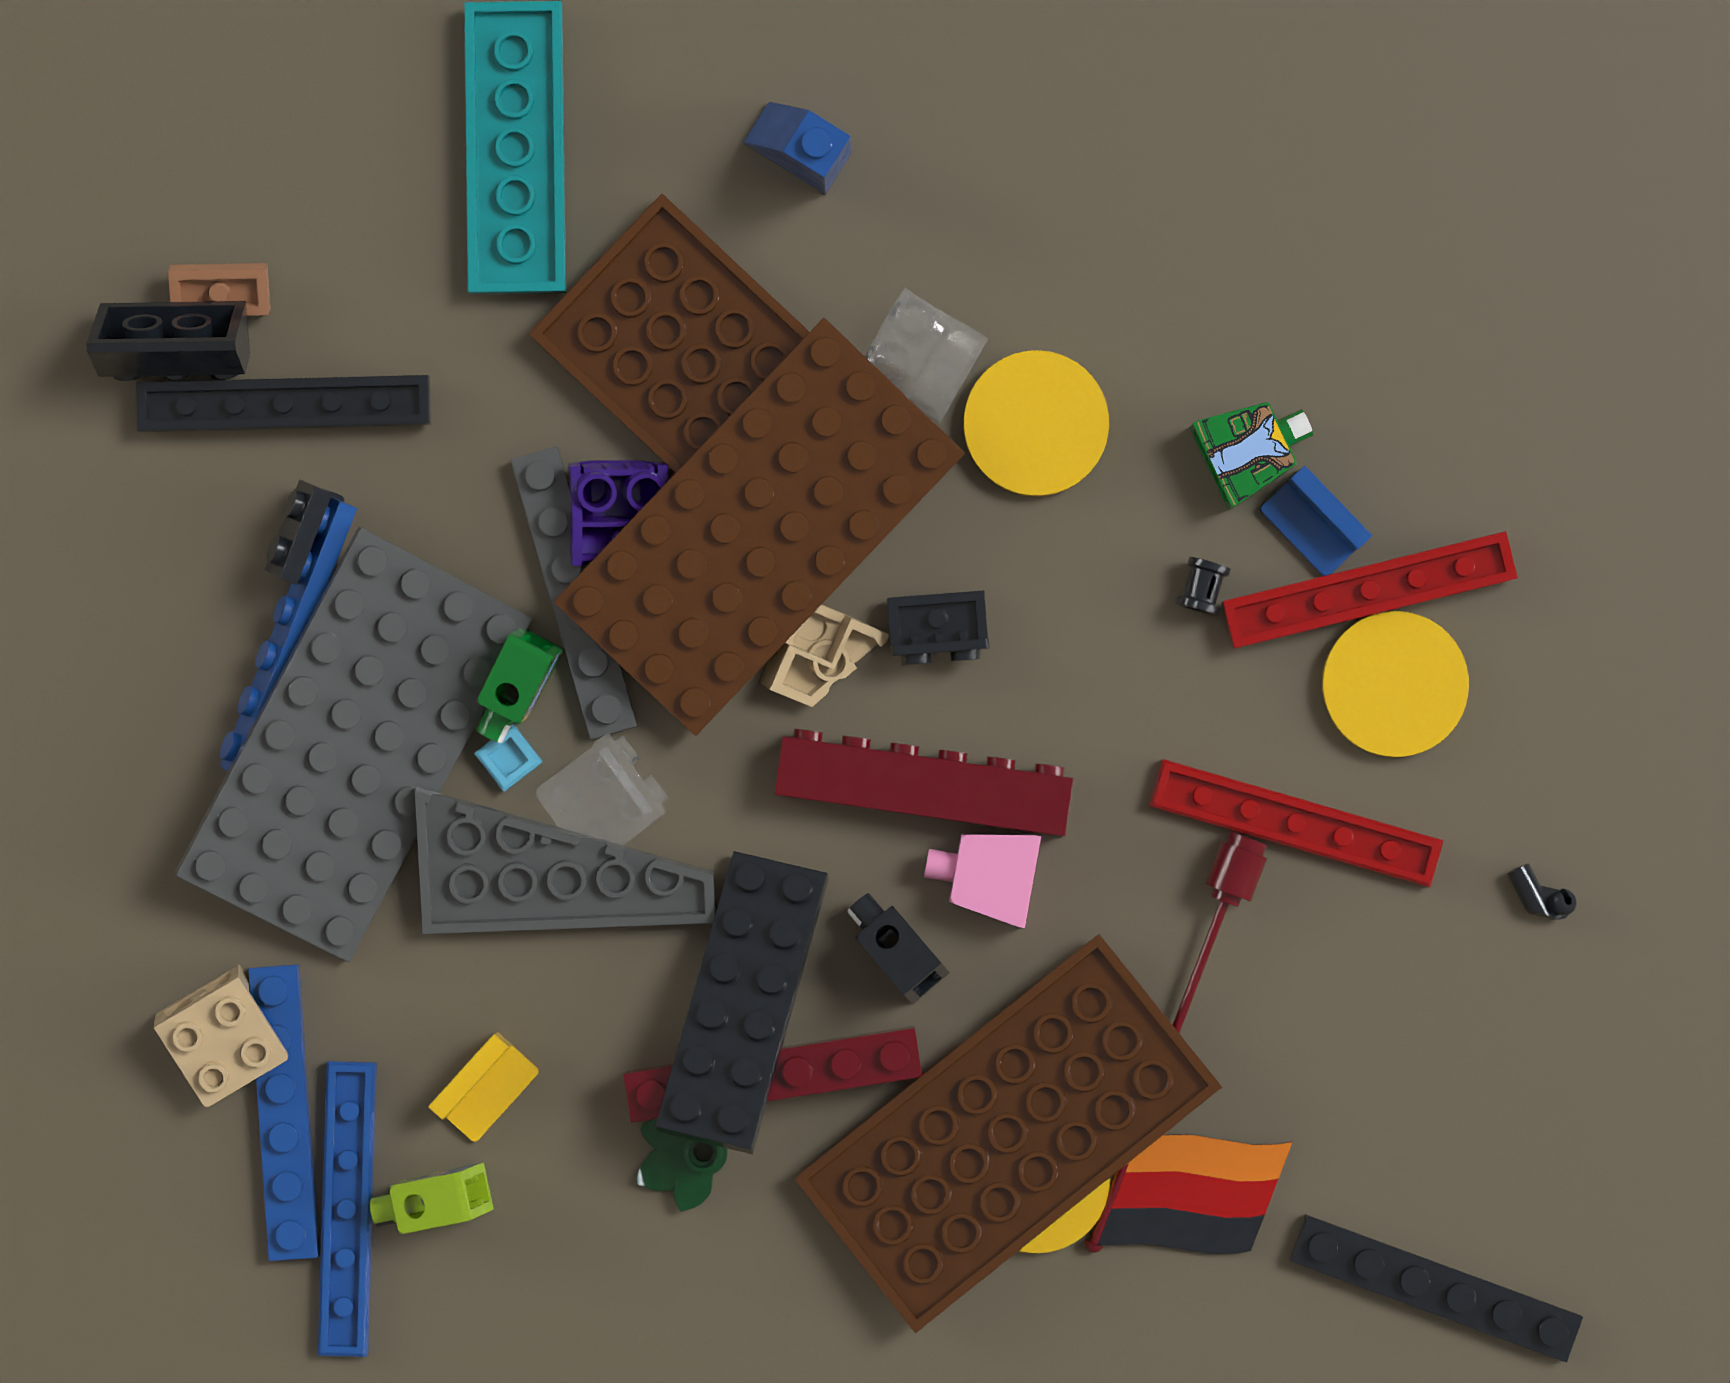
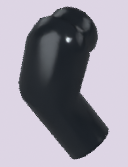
M1529 863L1507 873L1523 907L1528 913L1551 920L1565 919L1575 910L1577 905L1575 895L1568 889L1563 888L1559 890L1541 886Z

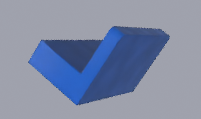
M1303 466L1260 508L1262 514L1322 576L1332 574L1352 553L1372 537L1371 533L1306 466Z

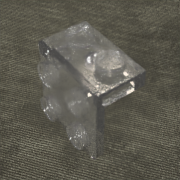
M605 734L593 743L591 749L549 778L536 790L538 800L558 827L620 845H625L668 813L662 804L669 799L668 795L653 775L647 779L642 777L634 766V763L640 760V757L624 735L615 740L612 734Z

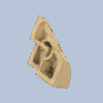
M822 604L768 660L759 683L771 691L813 707L828 694L830 686L835 681L850 675L857 668L855 663L876 645L882 647L887 642L890 634Z

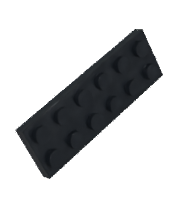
M733 851L657 1119V1132L753 1155L829 880L828 873Z

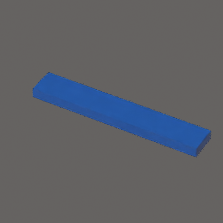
M327 1061L318 1329L319 1356L367 1357L369 1352L372 1252L370 1201L373 1198L377 1062Z

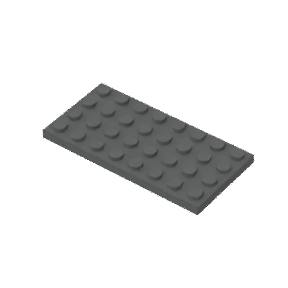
M358 526L174 874L350 962L417 836L416 787L440 793L485 708L477 703V699L509 634L519 628L526 631L532 618Z

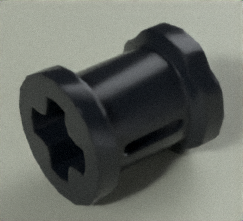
M1189 557L1187 564L1191 567L1184 594L1177 597L1176 604L1194 611L1217 616L1219 608L1216 606L1223 578L1230 575L1231 568L1208 560Z

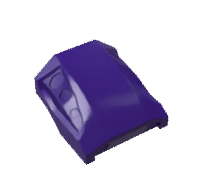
M589 460L568 463L570 474L571 565L582 566V564H589L668 481V465L666 463L643 460Z

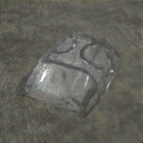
M904 288L867 350L865 357L924 414L941 423L975 361L985 347L988 338Z

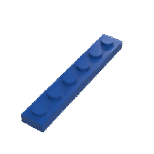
M333 497L330 498L298 584L291 583L287 595L281 596L276 604L273 613V621L276 624L269 641H264L258 650L255 666L258 670L253 683L243 690L238 702V713L240 716L233 732L227 733L221 745L220 758L222 762L220 767L227 772L328 585L357 511L356 507Z
M300 964L248 968L250 994L288 1052V1059L256 1078L269 1261L318 1258L320 1251Z

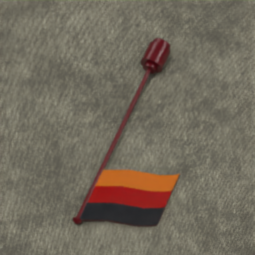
M1232 831L1227 842H1221L1205 883L1214 888L1211 897L1220 900L1172 1024L1179 1033L1229 904L1239 907L1241 899L1251 902L1268 859L1263 857L1267 847L1266 844ZM1164 1134L1115 1174L1109 1189L1106 1205L1095 1225L1090 1241L1084 1240L1086 1250L1091 1253H1097L1103 1248L1101 1245L1153 1244L1208 1254H1237L1251 1251L1293 1141L1277 1144H1249L1195 1134Z

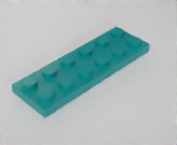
M562 1L464 2L468 293L470 295L566 293Z

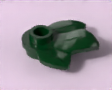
M657 1119L646 1122L641 1126L640 1130L645 1140L654 1150L642 1162L636 1176L637 1184L654 1191L674 1190V1198L681 1212L699 1206L710 1195L713 1174L717 1173L724 1166L727 1160L728 1149L709 1144L713 1149V1155L709 1160L701 1161L695 1156L694 1149L697 1144L702 1142L657 1132Z

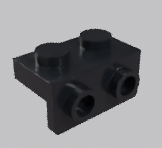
M299 479L296 489L290 493L284 508L285 517L279 533L273 538L268 548L267 564L264 570L280 579L297 585L330 498L333 497L344 501V497Z
M984 590L887 598L891 656H902V665L931 663V653L950 652L951 661L980 659V649L990 648Z

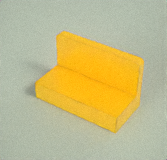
M497 1032L493 1034L428 1107L442 1120L447 1118L471 1141L476 1142L539 1074V1069Z

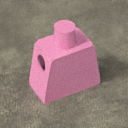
M961 835L957 854L929 849L924 878L951 882L949 902L1008 924L1025 928L1041 836Z

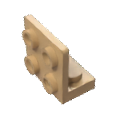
M240 964L155 1015V1031L205 1107H210L288 1059V1052L250 994L249 979Z

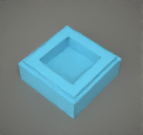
M514 724L511 725L503 743L491 740L474 753L504 792L543 763Z

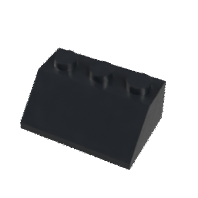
M246 301L100 303L86 343L87 353L99 377H113L119 381H131L141 376H162V378L167 380H181L189 375H210L212 378L221 380L234 378L238 374L246 373L250 358Z

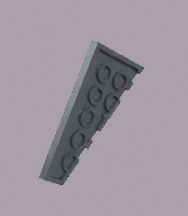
M419 787L415 789L423 934L703 924L714 922L716 915L714 871Z

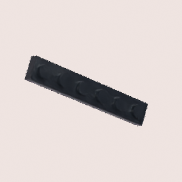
M429 375L136 382L137 431L431 425Z
M1307 1214L1289 1259L1296 1264L1566 1363L1583 1319L1582 1315Z

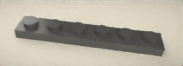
M555 446L510 459L590 739L593 740L638 727L621 665L553 602L588 565H571L570 487L559 448Z

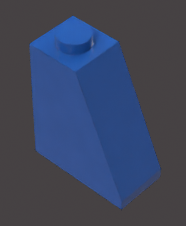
M774 102L767 104L744 141L745 145L825 195L851 155V136L810 110Z

